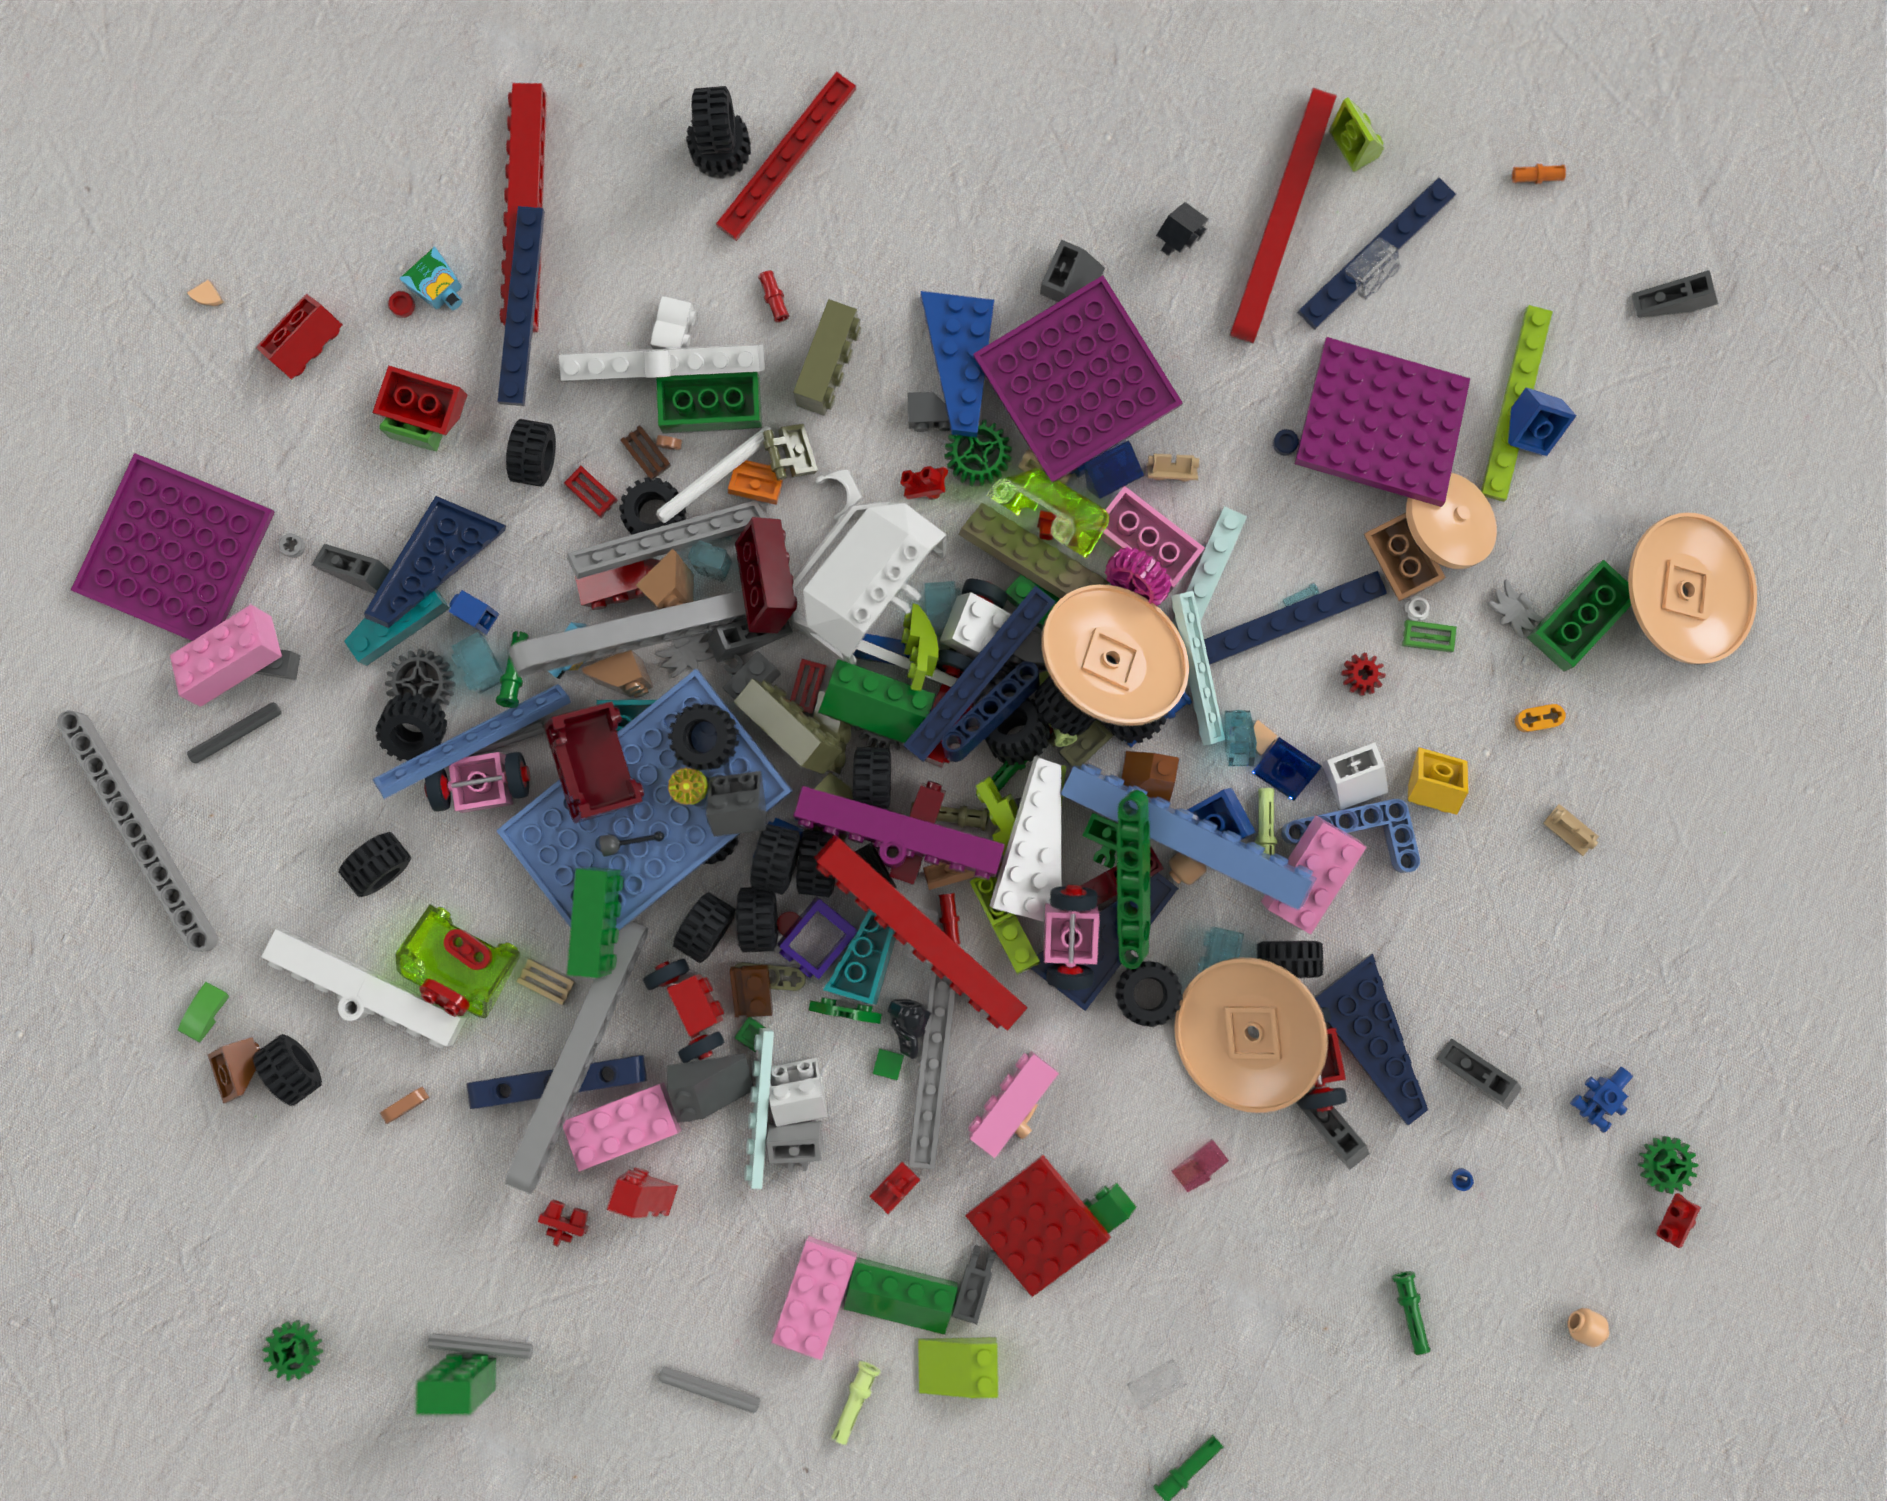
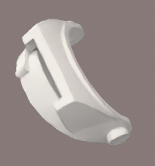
M847 469L833 472L825 477L821 475L815 481L817 485H820L828 480L836 479L844 485L847 492V502L844 509L833 517L835 521H839L850 506L857 505L863 498L850 471Z

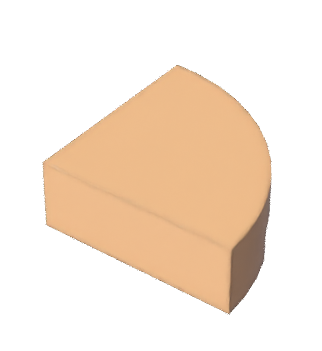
M209 280L187 292L194 301L203 305L217 306L224 303Z
M1257 720L1252 727L1251 738L1255 751L1261 756L1277 735Z

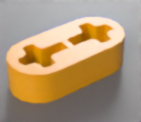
M1557 704L1528 708L1516 715L1515 725L1522 732L1554 728L1564 722L1566 713ZM1552 710L1553 713H1557L1558 718H1555L1553 723L1552 719L1544 720L1543 715L1551 713ZM1526 714L1528 718H1537V721L1530 723L1529 727L1527 723L1523 724L1522 722Z

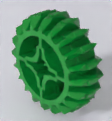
M983 419L982 425L978 426L977 434L988 437L993 442H981L977 437L949 434L948 440L951 443H946L945 449L950 452L945 453L944 457L946 460H951L947 463V468H955L952 472L954 477L962 474L960 478L961 483H964L969 478L970 486H974L975 480H979L980 487H983L984 479L993 484V475L1001 479L1002 473L1000 470H1008L1006 463L1011 462L1012 457L1008 453L1012 452V447L1006 444L1009 443L1010 439L1009 437H1002L1004 434L1002 428L995 432V422L990 427H987V420ZM965 439H968L970 448L962 456L958 457L957 451L960 444ZM974 446L979 452L983 451L982 459L978 454H974ZM998 449L999 457L995 464L989 468L987 457L993 453V450ZM963 464H976L981 471L971 470Z

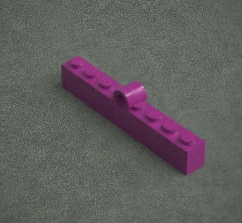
M805 786L802 787L794 812V819L799 821V826L813 829V826L824 828V833L838 836L839 833L848 835L849 840L863 844L864 840L873 842V847L880 849L882 863L889 868H897L904 863L906 857L914 858V855L924 857V862L939 865V862L948 864L949 869L964 873L966 869L975 872V877L989 880L990 877H996L1005 846L1002 843ZM890 849H896L899 851V855L896 858H890L887 856V852Z

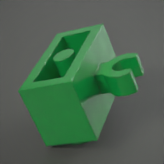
M1092 813L1082 836L1102 845V848L1095 853L1093 861L1101 864L1103 858L1106 857L1103 865L1111 869L1115 864L1114 855L1117 852L1118 823ZM1129 851L1131 857L1138 859L1134 852Z
M1117 1182L1109 1188L1106 1185L1101 1187L1094 1194L1095 1198L1091 1201L1088 1198L1082 1201L1108 1233L1128 1220L1137 1207Z

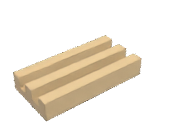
M532 959L527 960L521 976L516 981L561 1005H564L575 984V981ZM534 967L568 984L566 989L530 971L531 968ZM529 976L563 995L559 997L526 980V977Z

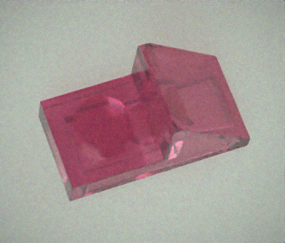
M1211 1139L1175 1167L1172 1173L1185 1190L1189 1192L1210 1181L1211 1178L1209 1176L1229 1160L1214 1140Z

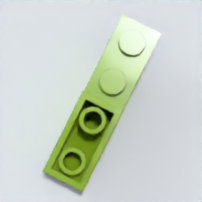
M913 603L911 612L905 613L903 627L905 628L902 633L901 643L905 644L904 654L910 655L909 661L911 663L908 670V678H912L911 689L921 691L925 676L933 677L938 661V642L934 628L927 615L918 604Z
M988 776L976 785V794L979 800L985 803L989 809V817L992 823L999 827L992 835L993 841L1005 844L1002 853L1005 855L1017 816L1018 806L1011 793L1002 798L993 780Z
M976 877L969 881L1017 975L1040 964L1016 914L989 906L997 878L990 877L989 880H984Z

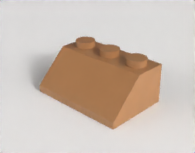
M1406 512L1363 534L1398 601L1418 594L1446 578L1439 564L1428 557L1417 545L1408 527Z
M674 549L636 584L639 590L658 610L694 601V574Z
M633 650L612 655L582 668L583 673L597 684L629 697L633 695L635 698L642 697L649 693L648 689L653 687L642 659Z

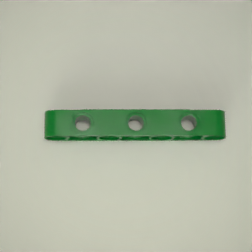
M1132 790L1118 804L1117 915L1119 959L1122 965L1129 969L1139 967L1149 954V801L1146 794L1140 790ZM1129 801L1135 802L1138 809H1133ZM1129 851L1134 852L1138 859L1131 857ZM1130 901L1135 902L1138 908H1134L1130 904ZM1130 950L1135 951L1138 954V957L1134 956L1130 952Z

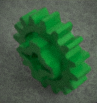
M1663 1136L1662 1141L1658 1138H1653V1146L1650 1144L1644 1145L1648 1151L1647 1153H1639L1644 1158V1162L1638 1163V1166L1645 1169L1640 1176L1649 1178L1646 1183L1648 1186H1655V1190L1661 1193L1665 1189L1666 1193L1673 1194L1674 1189L1683 1192V1184L1687 1186L1692 1185L1689 1177H1697V1174L1692 1172V1168L1698 1167V1163H1694L1691 1160L1696 1154L1694 1152H1687L1690 1147L1689 1144H1681V1139L1674 1137L1671 1140L1669 1136ZM1677 1151H1678L1679 1154L1681 1155L1682 1159H1680V1158L1677 1156ZM1670 1162L1676 1163L1675 1165L1667 1166L1666 1168L1660 1166L1668 1164ZM1653 1170L1659 1173L1660 1179L1657 1178Z
M299 1320L293 1322L292 1325L289 1321L282 1324V1328L278 1326L272 1330L274 1335L266 1338L270 1345L264 1347L263 1351L269 1353V1356L263 1359V1361L271 1362L272 1365L268 1371L271 1372L276 1369L278 1371L276 1375L278 1379L286 1374L287 1381L292 1380L294 1376L299 1380L304 1377V1373L308 1375L314 1371L312 1366L320 1363L316 1356L323 1353L322 1349L317 1348L322 1339H315L314 1336L318 1331L316 1329L310 1332L308 1330L309 1323L300 1327ZM285 1334H295L291 1339L288 1337L283 1338ZM295 1362L304 1364L300 1367H291Z

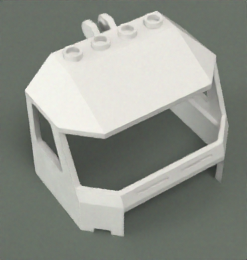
M878 502L850 506L793 577V592L795 596V587L851 516L854 515L859 518L803 589L807 619L801 616L797 609L791 615V621L795 628L836 659L855 665L856 658L853 656V653L866 632L890 603L906 614L911 610L907 603L895 597L899 591H904L913 600L918 601L921 595L906 584V582L928 553L932 550L942 558L946 555V534L905 503Z

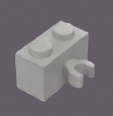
M821 1121L798 1122L776 1127V1124H769L766 1142L769 1164L788 1163V1170L793 1172L795 1163L802 1164L803 1171H807L808 1162L822 1161L824 1141Z

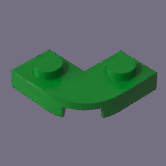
M821 997V1002L810 1000L808 1011L856 1021L881 1023L882 1014L873 1012V1006L857 1004V1008L836 1005V999Z

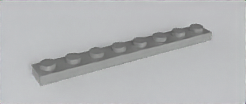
M757 500L572 551L567 554V560L576 578L580 579L664 555L672 549L678 551L737 534L744 530L752 517H766Z
M933 971L931 972L927 1006L931 1016L924 1033L909 1167L935 1170L955 991L949 986L952 981L946 976L943 979L939 978Z

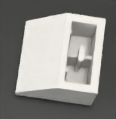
M1376 743L1321 763L1339 810L1388 793L1385 766Z
M817 1057L771 1067L769 1099L776 1127L827 1117L825 1094Z

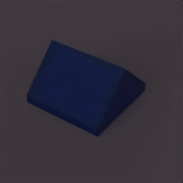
M1129 440L1084 463L1087 489L1099 499L1144 476Z
M1278 737L1270 744L1252 773L1295 801L1322 766Z

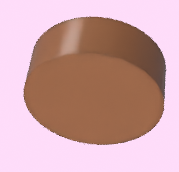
M657 435L656 445L661 448L678 451L681 449L682 440Z

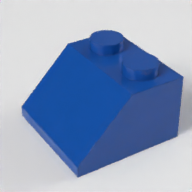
M1526 387L1511 408L1508 443L1517 448L1548 456L1577 415L1563 399Z
M1232 788L1224 789L1187 809L1194 814V819L1198 821L1206 819L1218 825L1216 830L1221 832H1227L1228 830L1241 836L1240 841L1256 833Z

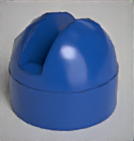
M1458 1168L1451 1175L1452 1184L1457 1190L1467 1191L1473 1186L1474 1179L1468 1170ZM1460 1175L1468 1177V1179L1466 1181L1464 1179L1458 1178L1457 1176Z

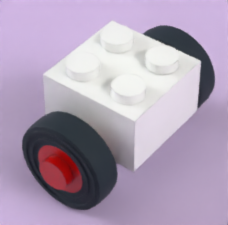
M970 578L965 581L962 595L957 596L939 641L956 650V652L938 650L936 668L956 678L963 674L1011 616L1009 612L1003 610L1008 597L1004 590L991 582Z

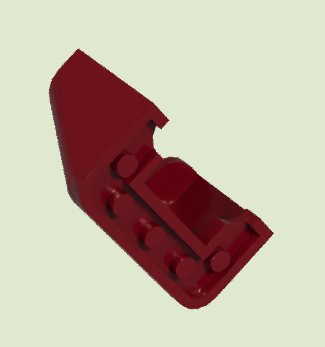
M612 701L551 717L545 724L549 747L574 824L643 802V787L640 782L636 783L634 778L631 779L616 732L618 723L621 722V715L617 707L614 708Z

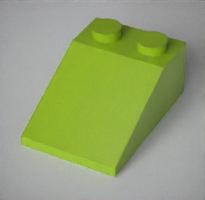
M1349 97L1345 98L1333 120L1329 133L1351 169L1355 172L1378 159L1384 150V143L1381 136L1375 134L1372 129L1368 115L1363 113L1359 106Z
M997 1337L918 1339L919 1393L963 1398H998Z

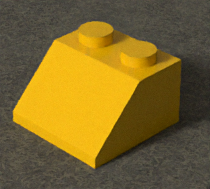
M1418 747L1408 783V801L1417 805L1434 808L1441 812L1457 815L1468 794V761Z

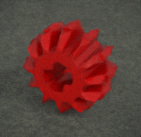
M1365 652L1361 654L1360 658L1357 654L1351 656L1352 662L1347 660L1344 663L1348 670L1341 671V675L1348 677V679L1343 681V685L1345 686L1349 683L1352 685L1349 689L1350 693L1355 692L1358 688L1359 696H1364L1366 691L1371 695L1375 693L1374 687H1382L1383 684L1379 679L1385 678L1386 674L1378 672L1384 665L1382 663L1374 664L1377 660L1376 656H1372L1368 660V655ZM1362 669L1365 670L1364 673L1367 672L1368 677L1365 679H1361L1362 675L1359 676L1358 674Z

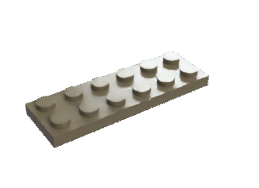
M984 503L979 505L958 534L1060 599L1081 587L1109 584L1099 574L1089 570L1078 561L1073 560L1056 547L1049 545L1035 534L1025 530Z

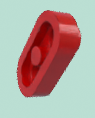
M454 929L449 931L444 937L446 951L469 968L483 970L491 964L492 952L489 947L467 931ZM459 937L463 940V944L460 947L456 945V939ZM479 952L483 954L481 962H478L476 959V955Z
M426 979L419 988L424 1001L439 1005L450 1016H463L470 1007L466 998L433 979Z

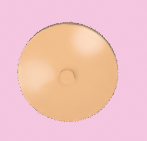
M1451 473L1446 501L1442 507L1407 498L1406 518L1410 532L1421 550L1438 564L1452 569H1467L1483 561L1493 550L1497 536V525L1493 510L1484 494L1468 479Z

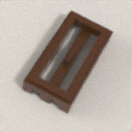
M641 425L636 427L634 432L628 433L626 438L620 439L651 480L671 466ZM640 434L662 461V466L657 464L637 438ZM632 440L655 468L654 472L649 470L629 444Z

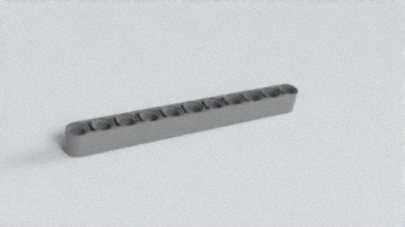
M742 590L522 641L512 645L508 649V654L517 675L523 677L713 631L716 627L747 619Z
M71 710L62 712L57 719V725L184 943L192 951L212 950L216 947L218 941L213 927L92 721L83 713ZM74 718H77V725L72 729L71 722ZM87 739H89L90 746L87 750H85L84 743ZM101 760L103 767L98 772L96 765ZM114 782L115 790L113 793H110L109 786ZM126 803L128 805V811L125 815H123L122 807ZM137 825L141 828V833L138 837L134 834V829ZM152 847L154 854L149 859L147 857V850ZM164 868L167 875L162 881L160 879V871ZM175 890L179 892V899L176 903L172 899ZM188 912L192 914V921L189 925L185 921V916ZM201 933L205 936V943L202 947L198 944V937Z
M631 921L619 931L618 942L614 944V954L617 956L615 970H612V974L594 979L505 1179L507 1185L532 1194L535 1190L648 936V927Z

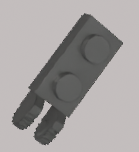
M978 1245L974 1246L970 1262L966 1266L952 1317L974 1324L978 1323L996 1255L994 1250H990L987 1254L985 1269L975 1267L981 1252V1246Z

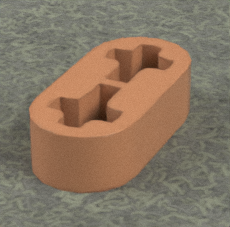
M422 1086L387 1107L380 1114L385 1123L388 1124L430 1097Z

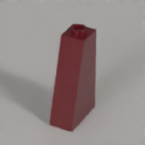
M928 781L927 784L922 783L920 785L910 817L933 824L936 823L946 794V790L941 789V784ZM914 855V858L906 857L901 866L891 869L889 877L914 885L924 857Z

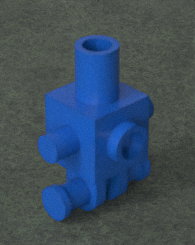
M1620 1067L1610 1079L1599 1077L1596 1081L1591 1076L1584 1083L1590 1088L1584 1095L1588 1102L1586 1103L1580 1095H1576L1570 1104L1580 1110L1579 1114L1583 1118L1587 1116L1588 1122L1591 1125L1595 1124L1602 1133H1605L1612 1123L1606 1121L1602 1116L1604 1114L1612 1116L1615 1112L1622 1116L1628 1109L1622 1104L1628 1098V1095L1622 1090L1633 1078V1075L1625 1068Z

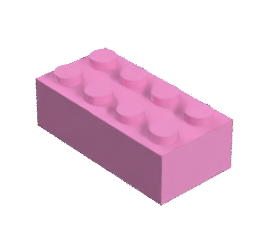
M1126 486L1122 488L1094 523L1091 532L1117 552L1119 549L1128 547L1131 550L1137 548L1139 552L1145 551L1146 555L1153 556V559L1156 562H1160V566L1167 570L1166 574L1171 577L1169 580L1172 584L1170 593L1205 549V547Z
M253 605L247 606L170 655L179 696L200 707L282 657L272 616Z
M1315 815L1288 858L1289 865L1295 868L1298 865H1302L1312 870V876L1317 878L1304 906L1297 910L1266 894L1261 902L1267 910L1305 932L1312 934L1367 847L1358 839Z
M1032 1051L1028 1055L1024 1053L1015 1064L1018 1068L1013 1076L1008 1074L1000 1084L1001 1092L997 1097L992 1095L984 1105L986 1112L982 1117L977 1115L968 1127L970 1140L994 1158H996L1059 1074Z
M664 1082L566 1119L563 1126L579 1172L682 1131L679 1123H677Z
M808 1236L771 1343L822 1360L857 1257L856 1252Z

